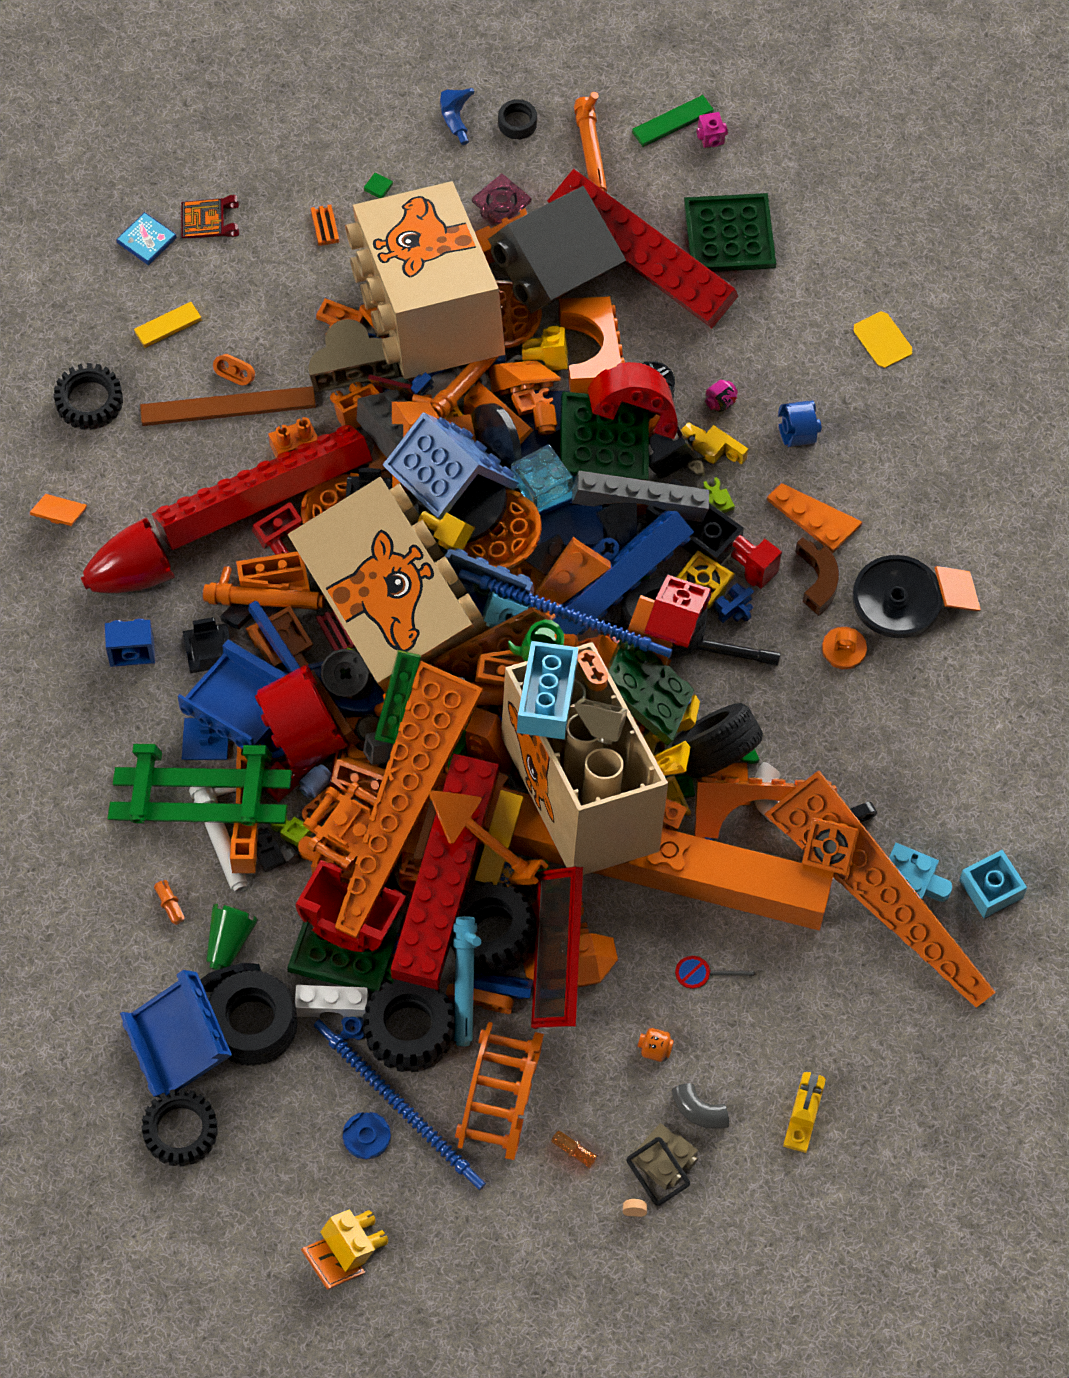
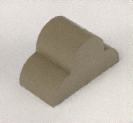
M351 319L340 320L328 329L325 337L326 348L317 351L309 362V374L315 393L348 387L352 383L356 385L355 382H360L361 384L371 382L368 379L369 374L382 378L399 376L397 363L388 365L382 348V339L369 338L366 328L360 322Z

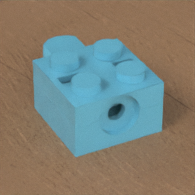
M496 591L490 592L482 612L483 620L487 622L486 625L492 628L531 608V604L529 606H526L525 602L520 604L519 600L508 599L507 595L502 597V593L497 595Z
M895 843L889 859L922 900L924 896H927L939 902L946 901L950 897L952 883L935 875L939 860Z

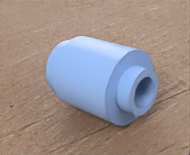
M322 764L318 767L314 766L299 781V790L307 798L310 796L313 798L317 797L329 785L331 772Z

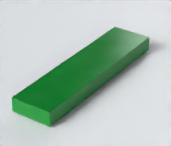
M701 95L633 128L632 133L642 147H645L698 121L699 115L713 113L714 109L704 95Z
M401 650L397 651L374 737L375 740L395 744L398 729L405 714V707L412 692L413 682L421 659L420 655Z

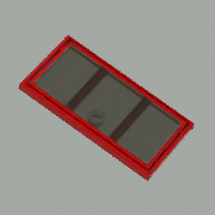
M575 866L542 870L538 874L537 936H535L531 1028L576 1027L583 867Z

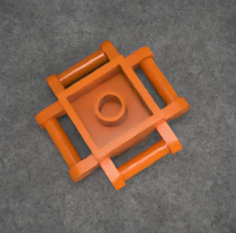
M355 781L351 783L345 795H342L335 788L329 787L325 792L326 796L317 809L303 823L304 827L316 834L310 840L308 849L313 852L317 851L339 864L340 868L346 872L351 869L360 854L362 841L367 832L372 813L371 809L354 800V798L357 796L373 806L377 798L360 788L361 785ZM332 802H338L339 804L322 827L319 826L317 823ZM322 842L327 843L328 845L347 855V857L345 858L344 856L340 855L339 853L322 844Z

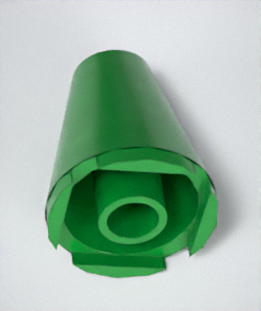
M213 904L206 962L210 964L209 968L219 970L231 966L256 926L257 917L254 916L253 920L248 918L249 913L226 905L223 906V909H218V904Z

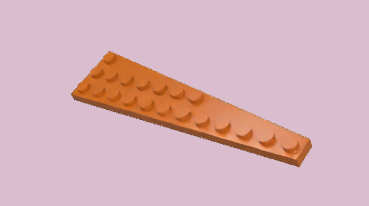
M420 661L413 682L412 692L405 707V714L398 729L397 739L393 745L391 757L387 763L369 819L370 823L362 841V848L355 863L353 876L350 879L348 891L344 897L335 925L337 930L358 939L361 928L366 923L430 797L429 791L434 790L484 692L483 688Z
M820 771L814 773L764 814L779 829L793 839L802 850H805L812 818L835 821L838 824L843 823L848 825V827L859 829L849 874L843 875L834 872L833 878L841 883L847 891L890 930L894 931L902 941L916 951L925 962H928L976 1008L996 993Z

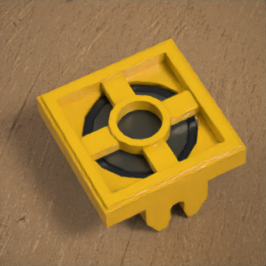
M697 551L676 578L711 589V598L707 605L709 609L715 600L725 595L727 586L734 578L735 573L700 551Z

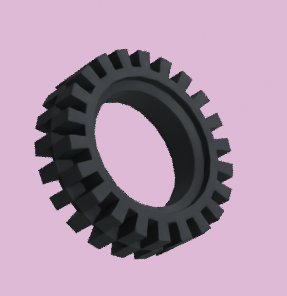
M87 363V368L83 369L82 364H78L77 371H75L74 367L69 368V375L66 372L62 373V379L58 378L56 381L57 386L54 387V400L59 416L64 418V422L67 424L71 422V426L74 428L80 425L82 430H85L86 426L93 430L95 429L94 425L98 424L99 428L104 427L103 422L106 421L109 424L112 422V416L114 418L118 416L117 410L120 411L122 408L123 394L118 378L116 379V374L113 371L110 373L107 367H104L102 370L100 364H96L95 368H93L92 363ZM86 382L98 383L108 391L107 401L95 411L83 412L77 410L69 403V395L76 386Z
M174 1089L169 1090V1095H165V1093L160 1094V1099L156 1100L154 1098L151 1101L152 1106H147L145 1110L146 1115H143V1125H141L144 1142L152 1156L159 1158V1161L164 1164L168 1162L170 1166L179 1164L181 1167L185 1166V1163L190 1162V1165L196 1163V1159L202 1160L205 1157L204 1154L212 1150V1144L215 1145L216 1135H218L216 1115L209 1101H205L204 1096L201 1094L197 1096L195 1091L192 1090L186 1093L185 1089H180L179 1093H175ZM178 1108L194 1111L202 1121V1131L198 1139L191 1145L182 1148L168 1146L158 1136V1125L162 1117L167 1112Z

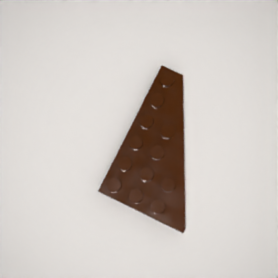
M531 607L426 663L456 677L465 678L467 682H475L478 660L481 654L510 650L508 645L510 640L515 646L521 647L524 637L533 624L541 620H551V618ZM476 705V707H477V708H480V709L484 706V705Z

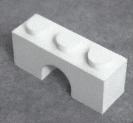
M296 985L295 1005L297 1017H320L321 1013L335 1012L343 1015V1018H363V1014H365V1006L368 1001V990L366 987Z

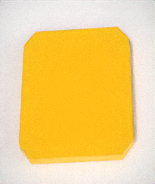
M880 311L854 324V333L878 366L886 368L912 355V346L887 313Z

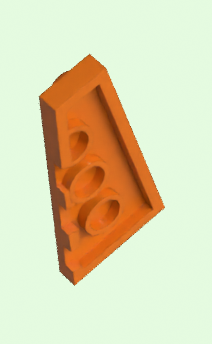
M783 483L767 496L768 502L823 546H826L832 553L862 525V521Z

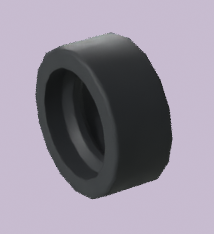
M523 99L507 101L498 111V127L508 138L519 140L528 138L537 128V111L530 102ZM512 112H523L529 116L530 122L524 126L517 127L509 125L505 118Z

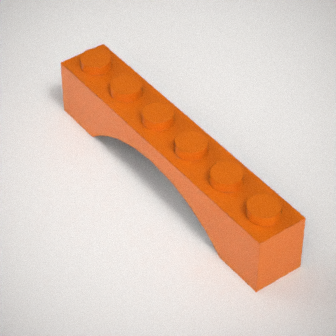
M238 746L236 769H246L248 760L242 754L243 749ZM236 788V804H242L244 788ZM234 823L230 850L232 873H256L259 823H255L254 826Z

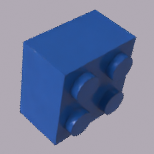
M135 619L134 621L126 622L115 620L111 623H105V643L110 667L155 663L154 636L150 620Z

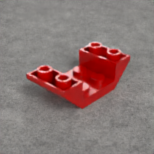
M667 575L655 599L644 633L654 638H660L675 645L688 648L694 635L697 620L702 610L706 609L711 598V589Z

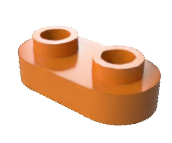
M229 354L220 355L213 362V369L217 375L238 385H247L255 378V370L250 364ZM225 361H226V362L228 363V365H229L228 368H226L225 365H224V362H225ZM243 370L247 372V377L243 375Z

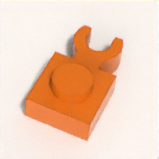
M532 388L513 393L511 397L519 416L533 413V407L537 406L538 402L549 401L550 404L553 402V398L546 399L543 397L548 394V388H542L536 394Z

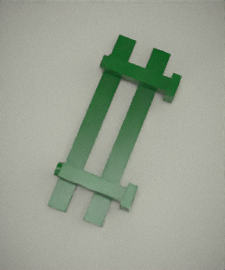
M133 744L132 753L137 757L136 767H115L113 785L133 786L131 802H110L108 820L131 821L136 824H143L144 821L241 823L246 826H254L255 823L286 824L287 805L260 804L262 788L290 789L292 770L264 769L265 762H271L272 753L266 745L243 746L242 754L248 760L246 769L154 768L155 761H161L162 751L156 744ZM151 787L244 788L242 804L149 802Z

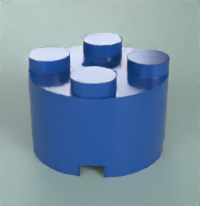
M801 401L780 405L778 417L782 416V423L778 424L783 443L788 445L787 447L809 445L817 442V433L821 432L822 426L821 421L816 419L814 401Z

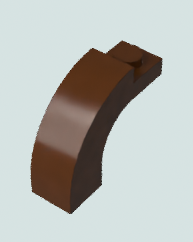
M802 537L796 544L795 552L814 568L818 577L817 581L804 592L803 603L819 616L830 606L835 597L839 580V569L835 557L826 546L819 551L813 542H808Z

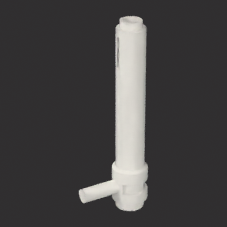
M190 787L189 789L191 798L195 799L194 803H218L216 797L236 792V788ZM204 822L231 890H234L235 893L245 891L248 888L245 873H232L230 863L231 839L225 824Z

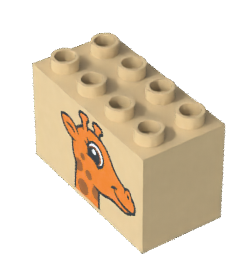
M453 181L353 205L355 223L347 224L345 228L351 250L359 249V251H356V257L350 258L351 268L356 283L366 281L365 284L360 285L365 308L367 310L377 308V310L371 311L376 336H388V338L382 339V348L388 365L398 363L404 379H408L419 374L423 375L425 372L428 374L505 355L499 288Z
M380 476L287 535L375 680L386 693L398 650L418 654L421 656L420 661L426 663L490 628L486 625L487 623L483 620V616L447 558L444 557L445 555L424 521L418 522L420 515L400 483L389 490Z
M593 642L577 646L579 647L578 655L584 650L594 651L599 656L608 673V684L602 691H593L587 687L578 668L576 669L565 740L517 733L518 712L528 661L505 667L501 738L566 867H583V875L660 851L668 789L667 780ZM583 698L628 709L619 740L617 742L613 741L612 744L598 742V738L591 735L574 708L575 703Z

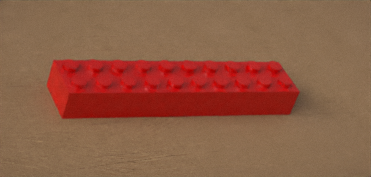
M573 168L547 202L550 203L584 186L624 255L626 261L623 263L712 329L739 297L735 288Z
M344 425L337 428L331 434H323L317 437V440L311 443L300 444L297 449L291 452L280 453L277 458L271 461H262L251 470H242L233 478L222 479L213 487L202 488L197 491V494L190 497H182L175 504L162 506L157 509V512L152 513V517L161 538L174 550L372 461V457L365 437L351 425Z
M453 753L442 791L481 797L482 800L472 814L471 819L483 829L499 776V764ZM437 813L391 966L392 979L438 990L454 935V923H456V917H459L480 843V839L464 827L455 842L450 844Z

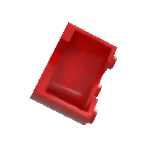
M625 362L619 363L616 367L609 370L601 371L592 380L588 387V393L593 414L613 420L623 401L660 415L654 428V433L671 439L675 438L678 420L671 390L666 379L657 370L642 363Z
M308 664L260 688L257 691V695H255L256 701L264 713L261 715L262 721L266 727L270 726L274 734L271 738L275 746L283 749L291 768L296 767L300 771L349 746L339 726L334 724L315 687L318 683Z
M320 860L296 902V910L303 922L309 921L314 926L312 931L336 946L356 952H364L366 948H370L371 951L376 950L381 945L406 896L398 890L384 887L382 898L378 897L366 923L360 930L358 939L335 928L349 884L342 882L341 868L334 863Z

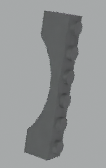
M578 471L572 486V503L593 507L611 503L645 504L666 511H677L684 520L702 522L709 510V490Z

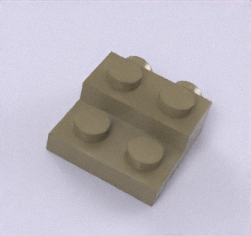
M662 1123L635 1150L637 1151L656 1137H661L683 1171L685 1168L690 1170L698 1160L696 1157L698 1150L680 1135L677 1137ZM659 1142L632 1159V1162L665 1190L670 1185L675 1187L682 1179Z

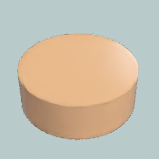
M640 1199L626 1200L623 1203V1214L626 1216L643 1217L647 1214V1203Z

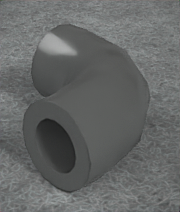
M681 1084L671 1090L680 1113L691 1123L704 1128L722 1129L729 1127L726 1105H710L703 1102L698 1097L694 1084Z

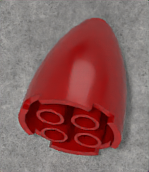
M145 517L120 531L107 541L89 561L83 570L84 576L81 577V580L86 590L90 588L92 592L127 593L160 585L174 579L175 575L170 570L171 565L159 539L152 530L151 523Z

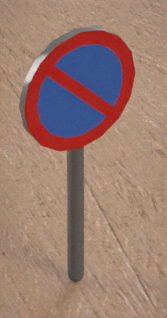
M693 955L681 959L675 969L678 982L690 989L700 988L705 985L710 975L755 974L754 971H710L709 965L704 959Z

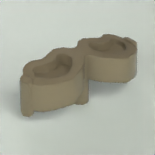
M694 460L686 465L697 476H705V468L701 461Z

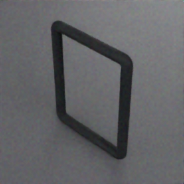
M656 1137L626 1159L628 1165L656 1206L662 1205L690 1186V1180L661 1137ZM658 1142L685 1181V1184L659 1201L632 1162L633 1158Z

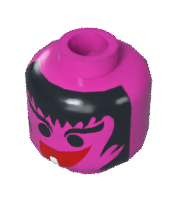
M719 380L706 389L705 403L711 410L715 409L716 411L723 412L736 402L738 391L732 382Z

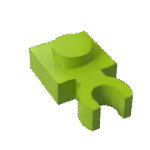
M717 477L714 478L715 486L713 487L709 486L707 481H704L703 488L709 490V503L722 513L735 510V505L727 489L720 490V480Z
M286 816V824H270L272 830L280 832L282 839L298 847L299 841L303 837L310 836L313 833L304 827L303 821L296 817L289 821Z

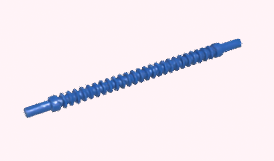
M464 569L460 571V578L478 584L481 589H490V592L496 591L497 595L502 593V597L507 595L508 599L519 600L520 604L525 602L526 606L531 604V607H537L539 611L543 609L544 613L549 611L550 615L554 613L557 618L561 616L562 620L567 618L568 622L572 620L574 624L580 623V627L585 625L586 629L590 627L592 631L598 630V634L601 632L604 633V636L609 634L610 638L616 637L617 641L621 639L622 643L627 641L628 645L634 644L635 648L639 646L642 651L647 652L650 650L665 657H671L673 649L652 642V639L645 636L642 638L641 634L636 636L635 632L629 633L628 629L623 631L622 627L617 629V625L612 627L611 623L605 624L604 620L599 622L598 618L594 620L593 616L587 617L586 613L581 615L580 611L576 613L574 609L569 610L568 606L563 608L562 604L557 606V603H551L550 599L545 601L544 597L539 599L538 595L534 597L533 593L527 594L525 590L521 592L520 588L516 590L515 586L509 587L508 583L503 585L502 581L497 583V579L491 580L490 576L484 575L482 577Z
M320 1019L315 1022L314 1027L329 1041V1046L334 1050L337 1049L338 1054L342 1053L341 1057L343 1059L347 1058L346 1062H351V1067H356L355 1071L361 1072L360 1076H365V1081H370L369 1085L375 1086L374 1090H379V1095H384V1100H389L388 1104H393V1109H398V1114H403L402 1118L408 1119L407 1123H412V1128H417V1133H422V1138L426 1137V1142H431V1147H436V1152H441V1157L445 1156L446 1162L451 1161L450 1166H455V1171L458 1174H463L478 1190H481L486 1185L470 1168V1163L466 1159L462 1160V1155H456L457 1151H452V1146H447V1141H442L443 1137L437 1136L438 1132H433V1127H428V1122H423L424 1118H419V1113H414V1108H409V1103H404L405 1099H400V1094H395V1089H390V1084L386 1085V1080H381V1075H376V1070H371L372 1067L370 1065L366 1066L367 1061H362L361 1056L357 1057L358 1053L356 1051L352 1052L353 1048H348V1043H344V1039L339 1034L335 1035Z

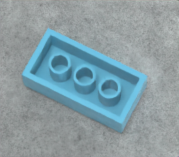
M531 641L518 712L517 733L565 740L579 647Z

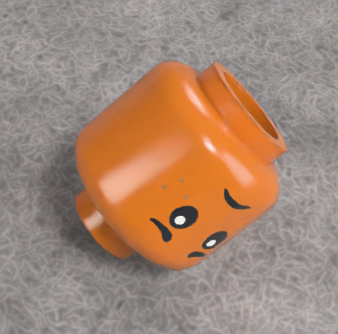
M649 1028L646 1034L641 1033L637 1047L642 1048L641 1055L644 1058L662 1062L665 1057H670L674 1040L671 1039V1035L668 1032Z

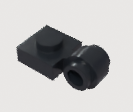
M261 827L258 829L257 847L260 846V848H257V858L264 872H267L285 864L286 861L276 840L269 843L272 841V837L268 829H262Z

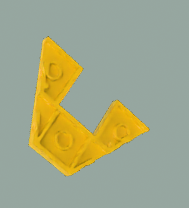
M696 695L692 696L691 703L687 706L677 733L682 730L688 731L696 724L700 704ZM651 731L644 736L664 776L686 772L691 748L686 741L654 755L656 743L661 740Z

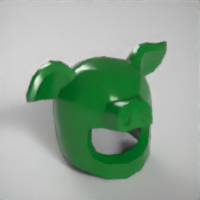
M541 620L530 627L521 647L515 646L511 640L508 641L509 649L514 655L522 657L524 661H528L531 641L564 645V633L553 620Z

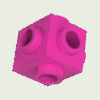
M720 113L699 115L696 131L698 140H702L704 148L717 147L724 144L725 135H728L726 123L722 122Z

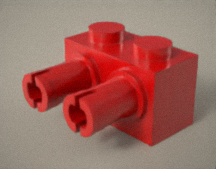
M289 502L253 524L252 532L264 549L270 547L275 555L289 553L281 539L300 527L302 519L292 503Z
M742 535L735 539L733 542L735 549L731 557L745 567L744 576L746 581L750 585L758 586L762 589L778 573L782 551L766 539L757 546H754Z

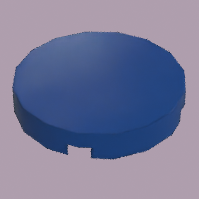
M357 1113L349 1118L344 1126V1146L350 1154L357 1158L366 1160L376 1158L384 1153L390 1143L389 1125L377 1113Z

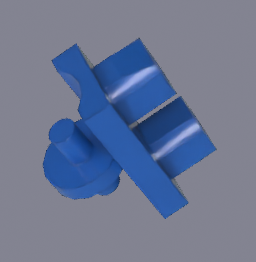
M738 583L731 587L728 594L734 599L729 603L723 596H720L714 602L713 607L719 613L718 619L724 623L734 615L733 619L736 622L741 618L744 621L750 620L751 614L749 611L753 609V606L747 603L752 600L751 595L754 593V590L751 587L745 589Z

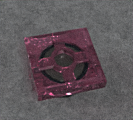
M501 173L473 196L472 202L480 208L482 218L484 220L488 218V222L492 226L495 223L501 224V219L508 217V219L514 218L520 210L532 202V198Z

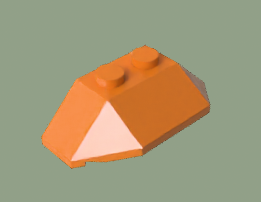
M593 933L580 935L578 987L601 983L616 964L618 956L614 938ZM568 937L546 941L544 971L567 969ZM535 950L533 953H528L529 959L523 963L525 975L533 980ZM566 979L544 980L543 986L553 992L565 990Z

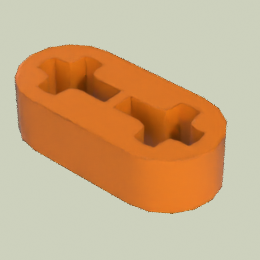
M591 650L580 652L577 668L587 687L593 691L604 690L608 684V673L599 656Z

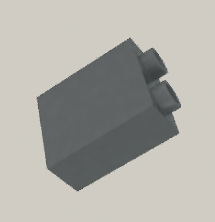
M584 186L507 224L488 239L492 245L491 254L494 261L499 266L505 268L513 282V293L516 299L521 304L526 305L531 314L604 276L626 261Z

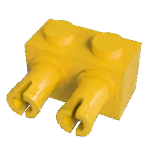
M550 326L547 329H543L541 337L531 338L522 344L523 362L542 360L545 362V367L551 371L568 369V347L565 327Z
M423 511L418 519V522L423 520L427 528L434 531L433 537L439 539L437 544L446 549L455 550L458 548L463 550L475 529L473 526L447 512L443 519H439Z
M350 1209L329 1218L320 1231L345 1272L364 1265L375 1249L388 1244L387 1235L383 1236L385 1234L383 1230L366 1236L363 1229L373 1226L376 1221L374 1215L368 1217L372 1215L370 1210L354 1216Z

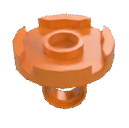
M837 627L830 630L824 637L822 644L824 658L833 667L842 670L852 669L864 660L867 652V644L863 635L850 627Z

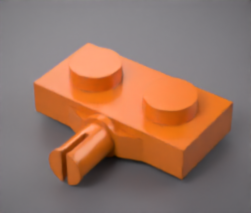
M325 298L316 314V319L329 324L331 327L334 323L345 319L362 323L364 316L358 310Z

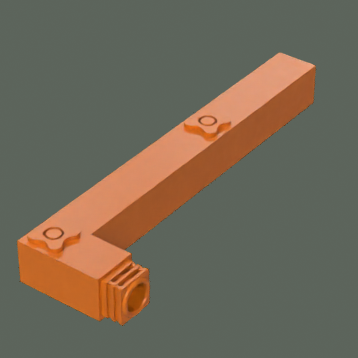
M442 772L434 791H443L447 773ZM496 786L484 830L489 833L501 790L522 795L524 799L509 850L513 853L542 860L547 859L549 862L566 866L530 794ZM430 797L401 852L402 864L399 871V886L401 889L411 893L414 891L420 867L414 866L413 857L431 800ZM662 828L659 852L592 872L818 931L821 928L834 872L800 862Z

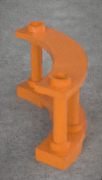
M488 1022L486 1030L481 1029L478 1043L481 1046L469 1089L463 1122L457 1125L455 1138L459 1139L458 1148L461 1149L466 1138L501 1145L503 1149H506L505 1158L514 1160L518 1151L524 1119L519 1117L524 1115L525 1106L528 1103L532 1087L531 1081L540 1058L544 1034L535 1032L532 1040H517L491 1034L493 1023ZM489 1043L523 1050L525 1054H528V1057L520 1059L488 1052L487 1049ZM489 1061L520 1068V1071H523L522 1080L514 1083L482 1076L480 1073L483 1062ZM477 1085L514 1092V1095L518 1096L515 1108L505 1109L474 1102ZM471 1111L508 1119V1122H512L510 1134L501 1136L469 1129Z

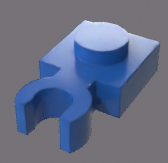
M426 372L423 375L419 374L412 381L411 390L414 394L425 395L430 389L434 388L432 385L434 381Z

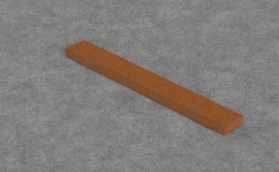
M313 386L140 404L142 426L316 408Z

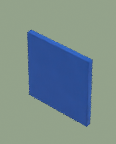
M184 718L182 760H227L229 738L221 737L216 730L209 726H203L196 718Z

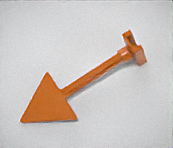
M434 790L429 791L430 798L450 844L455 842L463 828L466 827L511 865L514 871L508 881L514 886L538 883L539 880L534 875L538 869H547L548 864L542 859L525 861L521 857L518 858L471 819L472 814L482 800L481 797Z

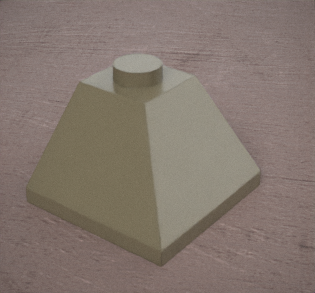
M583 698L575 703L574 708L591 735L598 738V742L612 744L613 741L617 742L619 740L628 709Z

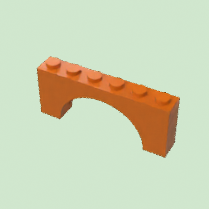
M610 296L559 299L560 327L583 332L595 339L601 346L599 353L590 360L569 365L568 383L570 392L589 394L588 387L601 371L616 367L619 363H625L624 358H620L623 355L622 344H620V331H618L615 305H611Z
M705 776L702 779H697L694 836L718 838L723 821L738 806L759 799L781 801L806 780H795L794 784L785 783L784 779H772L771 782H762L761 778H748V781H739L738 777H725V780H716L715 776ZM828 781L830 785L834 788V790L837 792V787L835 785H832V782Z

